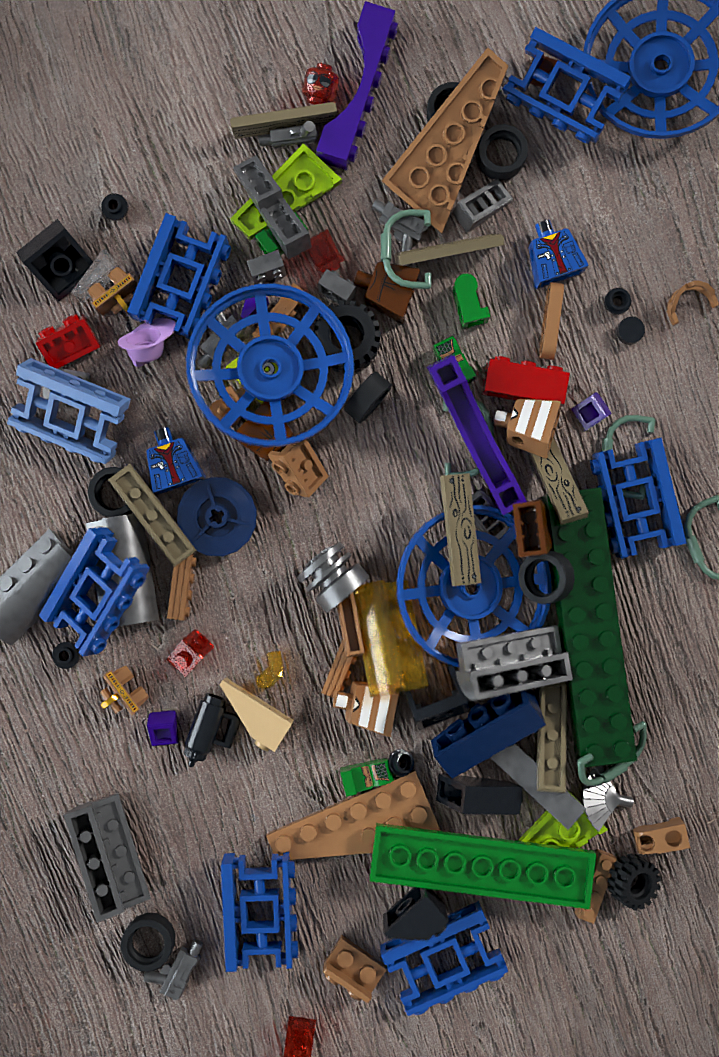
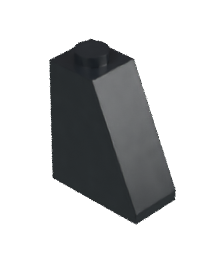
M439 774L436 801L463 815H520L523 787L506 780L461 775L452 779L448 774Z

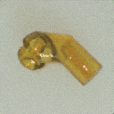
M281 651L268 652L269 666L257 676L256 684L258 687L271 688L282 677Z

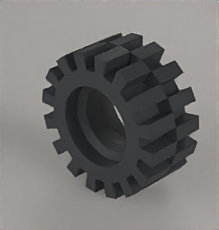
M627 854V857L623 855L620 857L621 863L616 861L613 864L616 866V869H610L609 874L613 876L607 880V883L611 885L608 887V890L612 893L611 896L629 909L636 911L638 908L641 910L645 909L644 903L648 906L651 905V897L654 899L657 897V894L654 893L655 890H660L661 886L657 884V882L661 881V876L657 875L660 872L654 864L639 855ZM638 875L635 885L631 888L632 881Z

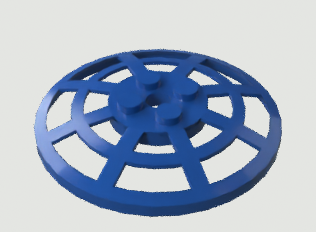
M611 0L592 23L584 43L583 52L591 54L595 37L608 19L618 32L609 45L606 59L598 60L623 73H628L631 76L633 86L622 95L619 103L614 101L607 108L602 105L599 112L613 125L630 134L654 139L675 138L690 134L719 116V105L717 106L705 97L711 90L719 69L718 51L712 36L707 30V27L719 16V0H698L710 8L699 21L684 13L668 10L669 0H657V11L641 14L631 19L628 23L623 20L617 10L633 0ZM667 20L681 23L691 30L684 37L676 33L667 32ZM656 21V32L642 39L632 31L642 24ZM698 37L703 41L709 59L695 60L690 45ZM624 39L633 48L629 62L613 61L616 49ZM664 60L668 64V68L659 70L655 67L654 62ZM709 70L706 82L699 93L687 84L692 72ZM591 82L587 88V93L598 99ZM679 92L689 100L687 104L679 108L666 111V97ZM640 93L654 98V111L640 108L631 103V101ZM696 106L709 114L692 126L680 130L667 131L666 119L683 115ZM623 108H626L638 116L655 119V131L633 127L619 120L614 115Z
M256 284L228 293L216 301L202 315L188 343L186 372L190 390L197 406L205 417L221 432L249 445L283 447L300 443L313 437L326 428L338 415L346 402L352 385L354 361L350 340L342 323L322 301L305 291L291 286ZM266 296L289 298L303 303L309 307V310L301 321L285 314L268 313ZM255 297L257 314L239 320L229 329L225 328L215 319L231 305ZM318 315L325 319L335 332L341 345V353L326 356L319 338L310 329ZM269 322L293 327L294 331L288 339L271 335ZM258 323L260 337L245 344L235 336L244 328ZM209 328L221 338L214 352L212 369L196 370L197 349L204 332ZM303 336L312 344L318 358L302 359L296 346ZM227 345L240 354L237 368L221 369L222 356ZM273 362L278 366V371L273 375H268L262 368L264 364ZM344 364L343 387L338 400L332 406L320 398L327 383L328 367ZM319 369L318 384L314 393L300 385L303 371ZM239 379L246 392L237 403L227 393L222 380ZM197 381H214L220 397L230 408V411L221 421L206 405L199 391ZM294 394L306 402L297 410L283 415L281 400ZM255 398L270 402L272 417L256 415L248 412L246 409ZM312 407L326 415L320 423L310 430L294 437H286L284 423L300 418L310 411ZM240 416L254 423L273 425L275 440L252 438L238 433L230 427Z
M473 505L474 514L492 517L504 522L510 528L500 539L486 532L476 531V539L487 542L493 547L485 557L478 555L481 583L476 584V590L473 594L467 593L465 585L452 586L450 563L439 553L442 548L448 545L447 536L438 541L434 546L423 537L430 528L445 520L444 512L437 514L424 523L413 535L399 563L397 599L406 628L414 640L427 653L437 660L455 667H460L459 659L445 655L435 649L442 635L461 643L498 636L508 627L516 632L541 628L544 625L550 603H537L535 614L528 627L515 618L522 603L523 591L519 586V563L508 548L516 538L514 516L509 513L502 515L499 509L484 505ZM416 545L426 555L419 570L417 588L403 589L406 564ZM501 554L509 563L513 574L512 577L501 578L499 570L494 565V562ZM542 561L536 566L538 574H534V582L536 585H539L541 592L548 594L552 593L551 574L548 561ZM431 562H433L442 570L439 585L425 587L427 571ZM514 587L513 601L507 612L499 605L502 597L503 588ZM440 596L443 605L446 607L439 620L431 612L427 603V597ZM419 599L423 614L433 627L426 641L412 624L406 610L405 600ZM492 613L501 620L494 628L481 634L478 619ZM454 616L467 619L470 635L457 634L447 629Z

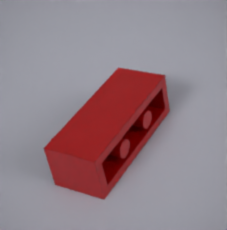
M495 356L494 359L490 358L486 365L481 395L513 401L517 399L561 401V408L565 404L570 373L563 372V368L558 366L541 368L536 367L537 364L531 361H521L519 364L510 362V358Z

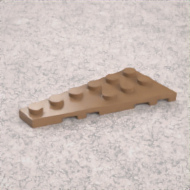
M488 47L382 180L389 189L412 209L429 210L431 212V225L441 234L444 231L508 69V65Z
M414 769L407 776L395 777L394 781L389 784L365 790L268 832L266 837L273 854L283 856L285 852H289L290 860L372 853L376 823L441 831Z

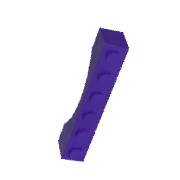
M367 1L364 3L357 24V41L364 61L362 80L347 108L334 120L324 125L316 149V155L327 165L347 171L349 163L355 162L358 152V146L355 145L358 137H363L366 128V122L363 120L366 112L371 113L374 103L372 93L374 88H379L382 79L380 68L382 63L387 64L391 49L388 47L390 39H395L399 23L395 22L396 10Z
M450 354L427 366L470 455L502 515L513 511L512 504L527 502L480 412L455 356Z

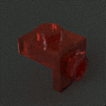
M328 229L310 237L312 247L307 249L317 271L324 272L326 269L336 271L341 267L339 263L345 259L339 253Z
M194 629L178 644L166 660L186 678L214 648V645L198 630Z
M289 1016L283 1057H311L316 1025L315 1019Z

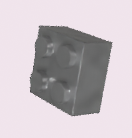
M279 250L247 261L255 285L268 284L272 280L278 281L286 275Z
M326 269L318 282L319 292L337 304L338 301L343 300L344 304H350V300L353 301L356 296V286H354V283L349 279L344 280L341 278L340 274L335 270L330 271Z

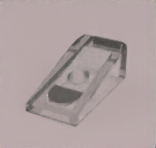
M105 248L96 257L71 292L81 303L91 297L88 292L91 286L99 282L104 287L111 281L108 277L109 272L119 267Z

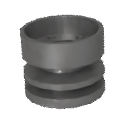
M341 542L322 550L306 564L302 573L297 577L302 583L312 576L314 581L306 587L307 591L313 590L318 586L323 589L315 600L326 613L370 577L359 563L348 569L345 567L344 564L349 560L351 554L348 552L340 559L336 556L344 548Z

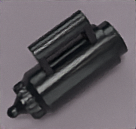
M206 693L205 697L200 700L185 741L184 755L189 758V767H194L197 761H204L207 754L210 753L213 744L225 748H231L241 719L236 714L226 712L227 707L224 706L226 699L218 695ZM223 717L230 719L223 740L217 739V732Z

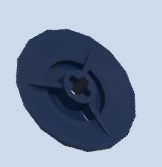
M209 477L196 482L184 493L178 505V526L196 550L206 556L223 557L237 552L250 540L256 528L257 510L252 496L241 484L229 478ZM215 510L219 513L224 512V515L221 517L223 521L221 524L211 520L214 517L213 512Z

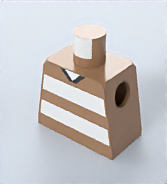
M517 399L512 413L497 410L494 426L507 429V443L540 457L548 458L560 418L561 401Z
M353 681L350 693L335 692L333 707L345 709V719L349 723L391 737L401 686L393 681Z

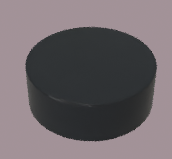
M626 317L618 324L616 334L622 343L632 345L643 338L645 326L637 317Z

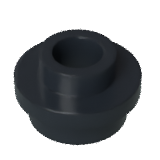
M113 193L103 199L101 209L108 219L117 221L126 216L128 203L122 195ZM113 203H118V207L116 209H110V206Z
M613 288L604 298L605 308L614 315H621L630 308L631 296L623 288ZM613 299H620L621 306H616L613 303Z
M62 642L52 652L53 662L62 669L72 668L80 659L79 649L71 642ZM63 651L69 653L67 661L62 659L61 654Z
M403 749L394 750L388 758L389 769L397 777L407 776L414 767L413 756Z

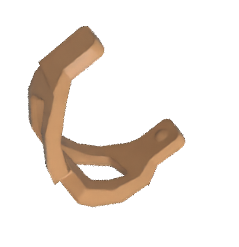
M695 280L675 291L668 301L666 311L671 324L676 325L679 323L675 310L678 300L684 291L693 290L702 293L708 298L711 307L715 308L719 306L715 296V289L706 282Z

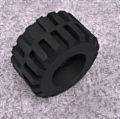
M344 300L338 301V305L335 307L333 303L328 305L327 307L333 311L342 325H352L358 328L363 335L362 343L352 350L355 373L359 372L363 366L365 368L368 367L370 361L374 360L377 356L381 333L378 320L374 319L375 315L372 311L368 312L365 305L356 306V301L350 300V304H344ZM319 315V320L316 319L314 323L315 329L313 332L319 338L326 356L341 353L342 350L336 348L331 342V335L334 331L326 320ZM344 364L331 366L333 371L339 372L341 370L345 374Z

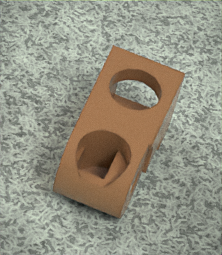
M680 817L671 818L667 822L653 825H642L633 829L637 853L661 854L690 848L686 826Z

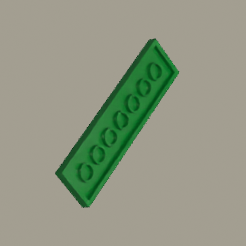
M376 823L369 881L590 909L596 853L594 850Z

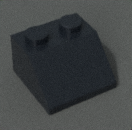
M58 219L16 252L23 264L58 302L99 270L97 265Z
M413 887L383 914L384 935L391 939L428 941L432 936L437 937L442 934L449 922L445 904L432 889Z

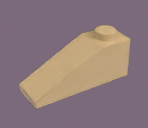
M227 677L223 679L220 686L251 738L256 740L255 745L268 752L270 749L275 752L294 720Z

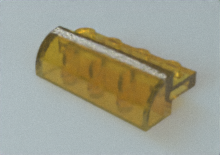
M379 580L359 586L353 591L364 648L363 660L370 698L428 687L421 646L414 640L406 628L400 613L397 599V581L385 583L384 580ZM408 580L403 581V589H409ZM405 600L406 610L417 630L412 600Z

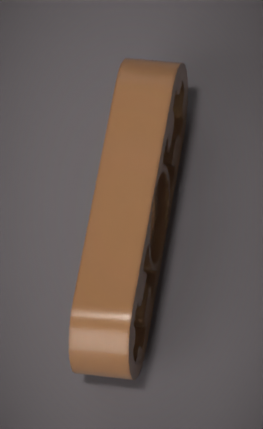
M549 282L547 288L539 347V358L553 360L555 357L564 293V284Z

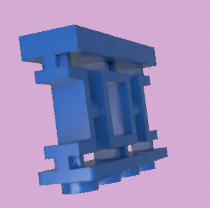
M535 27L530 36V42L525 47L526 54L535 59L523 81L510 75L508 83L503 87L504 95L507 96L506 101L516 107L522 104L530 108L528 112L539 119L545 116L553 121L551 124L561 131L565 132L566 129L575 132V138L583 143L589 144L590 141L597 143L600 134L605 128V124L595 120L597 113L607 97L618 103L620 102L623 93L625 94L630 85L631 76ZM544 52L559 59L550 74L539 69L545 57ZM560 72L581 83L570 105L548 95ZM591 77L606 84L598 99L585 93L591 83ZM533 79L543 83L544 86L538 96L539 100L545 102L546 105L515 88L526 92ZM579 103L590 108L591 111L585 120V124L593 128V130L565 116L562 112L572 117Z
M166 213L127 312L132 319L142 323L145 321L152 325L156 313L177 320L174 327L175 333L180 336L183 335L190 340L204 309L208 310L211 304V290L213 285L217 286L220 281L222 271L219 269L222 262L227 261L231 246L226 235L221 234L219 236L215 232H211L207 243L186 236L189 230L187 222L178 221L176 216ZM175 238L179 244L188 247L184 257L170 253ZM198 251L212 255L207 271L205 265L194 261ZM175 264L196 272L188 293L167 285ZM156 288L159 292L169 295L165 307L151 302ZM179 299L193 304L188 318L185 314L175 311Z
M662 437L634 444L637 453L636 458L615 462L613 449L592 454L593 460H590V467L593 475H597L599 486L596 488H601L606 528H609L611 538L608 540L612 554L616 555V558H627L628 556L637 555L634 541L655 536L659 548L686 544ZM648 460L651 476L637 479L634 463ZM623 466L626 482L611 485L608 469ZM644 484L650 509L628 514L622 489ZM660 513L664 529L649 531L646 516ZM635 519L638 534L623 537L620 522Z
M107 527L89 528L39 614V617L44 622L53 621V626L56 629L68 627V625L73 627L80 634L75 647L80 649L79 654L82 657L99 654L105 649L106 641L119 626L121 616L132 604L133 596L146 581V575L150 570L147 564H140V560L137 557L126 558L123 563L111 551L118 540L112 537L113 533ZM99 559L106 564L103 570L95 566ZM114 573L123 577L119 585L111 579ZM94 581L106 591L98 606L86 596ZM73 603L81 608L78 613L70 609ZM88 617L97 621L93 628L86 622Z
M285 852L283 856L273 854L271 859L272 867L246 868L245 855L235 857V853H224L221 862L226 972H237L238 966L248 969L250 955L275 954L276 968L286 965L287 969H292L293 959L298 958V941H293V932H297V914H292V905H296V888H291V878H295V861H290L289 852ZM279 867H282L283 900H280V888L265 889V879H278ZM236 869L239 872V880H254V889L241 890L240 901H237ZM273 901L274 920L248 921L247 902ZM281 921H285L286 952H282V941H267V933H280ZM240 922L241 934H256V942H244L242 954L239 951L238 923Z
M479 901L448 914L449 922L447 923V928L437 937L432 936L428 941L392 939L380 945L381 957L384 964L387 965L389 973L402 968L410 985V988L400 992V999L405 1006L407 1016L413 1014L421 1015L429 1007L437 1003H448L455 995L462 992H472L480 984L487 981H497L508 972L500 949L498 948L486 953L478 935L490 929ZM470 928L474 941L460 947L455 934ZM453 945L461 965L437 975L429 955ZM420 950L424 963L410 969L405 956ZM480 952L484 965L470 970L465 958ZM429 974L434 987L420 993L416 980Z

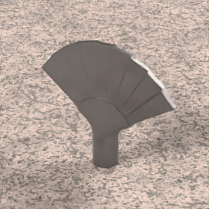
M600 765L593 768L587 778L595 779L600 777V774L605 771L603 766ZM611 782L601 783L597 786H587L584 784L582 790V802L586 808L587 819L598 832L617 806L631 808L634 804L633 797L619 795Z

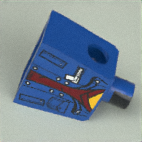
M549 219L535 225L539 238L532 240L528 247L535 289L548 286L549 282L556 283L577 276L586 270L589 266L569 229L565 228L554 232Z
M169 427L154 431L158 446L149 448L146 451L153 493L159 495L206 479L201 466L184 438L173 440Z

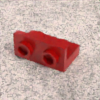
M73 314L62 321L64 325L56 329L53 326H49L38 333L40 337L37 338L35 343L49 366L58 369L100 348L98 340L87 323L85 314L80 317L77 314Z

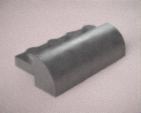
M134 514L121 515L86 523L87 530L89 528L107 527L113 533L112 537L118 541L111 552L123 563L126 558L137 557L140 560V564H147L150 567L146 575V581L136 591L132 598V604L124 611L120 618L119 626L159 620L146 531ZM99 559L95 566L103 570L106 564ZM114 573L111 579L119 585L123 577ZM95 582L99 605L106 591Z
M51 529L42 535L0 576V640L10 645H13L40 619V612L75 553Z
M558 625L456 643L460 670L456 671V676L460 688L470 700H480L573 680L568 652H562Z
M119 793L94 802L84 803L67 811L64 814V818L96 922L98 923L124 912V909L151 899Z

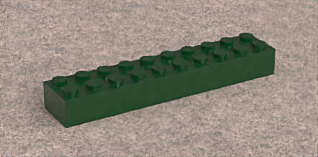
M601 488L579 490L589 512L588 517L561 525L550 498L546 494L541 496V499L547 507L552 537V548L550 551L558 552L570 561L575 575L573 589L569 595L559 602H555L562 652H568L573 679L565 682H567V700L575 761L577 762L588 753L593 756V759L586 763L585 767L637 761ZM550 562L554 592L559 586L560 578L556 566Z

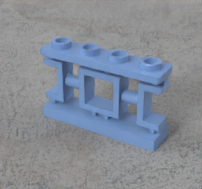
M32 358L17 366L16 376H19L16 384L29 388L26 405L18 403L11 408V413L13 414L8 418V425L15 427L20 432L40 437L44 442L62 446L71 453H79L89 457L91 461L106 464L116 455L115 448L117 443L105 437L109 422L118 425L124 420V411L129 407L130 398ZM41 386L53 390L50 392L49 400L40 397ZM60 402L79 409L76 426L56 418ZM91 406L102 410L99 420L89 417ZM37 407L46 410L44 420L34 417ZM86 427L96 431L94 441L83 437Z

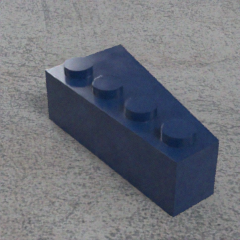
M527 689L494 696L483 705L477 703L470 709L471 711L466 719L463 721L457 719L431 740L434 758L453 779L546 726L533 690Z

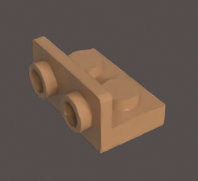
M307 439L300 443L288 445L281 452L271 451L268 454L272 461L273 469L282 477L286 490L294 496L298 495L309 498L329 477Z
M341 935L323 964V973L329 982L334 985H342L347 989L351 997L357 1001L362 999L366 1003H369L372 999V991L387 970V965L343 935Z

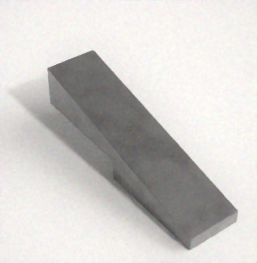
M254 156L234 166L235 174L287 258L290 259L311 248L309 232L283 198L281 188L259 158Z
M516 744L505 748L491 757L496 764L523 787L566 829L569 830L585 812L586 808L567 790L566 793L536 791L537 763Z

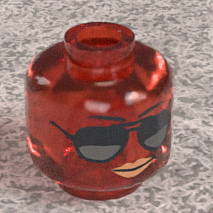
M317 63V67L307 69L302 93L307 98L308 103L317 105L334 102L339 77L336 73L332 72V66L325 63Z

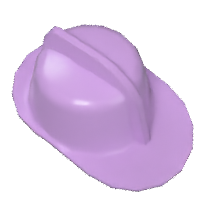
M156 318L153 320L152 325L145 322L132 332L121 337L118 340V345L127 350L135 367H141L162 356L164 340L175 332L174 327L176 323L170 318Z

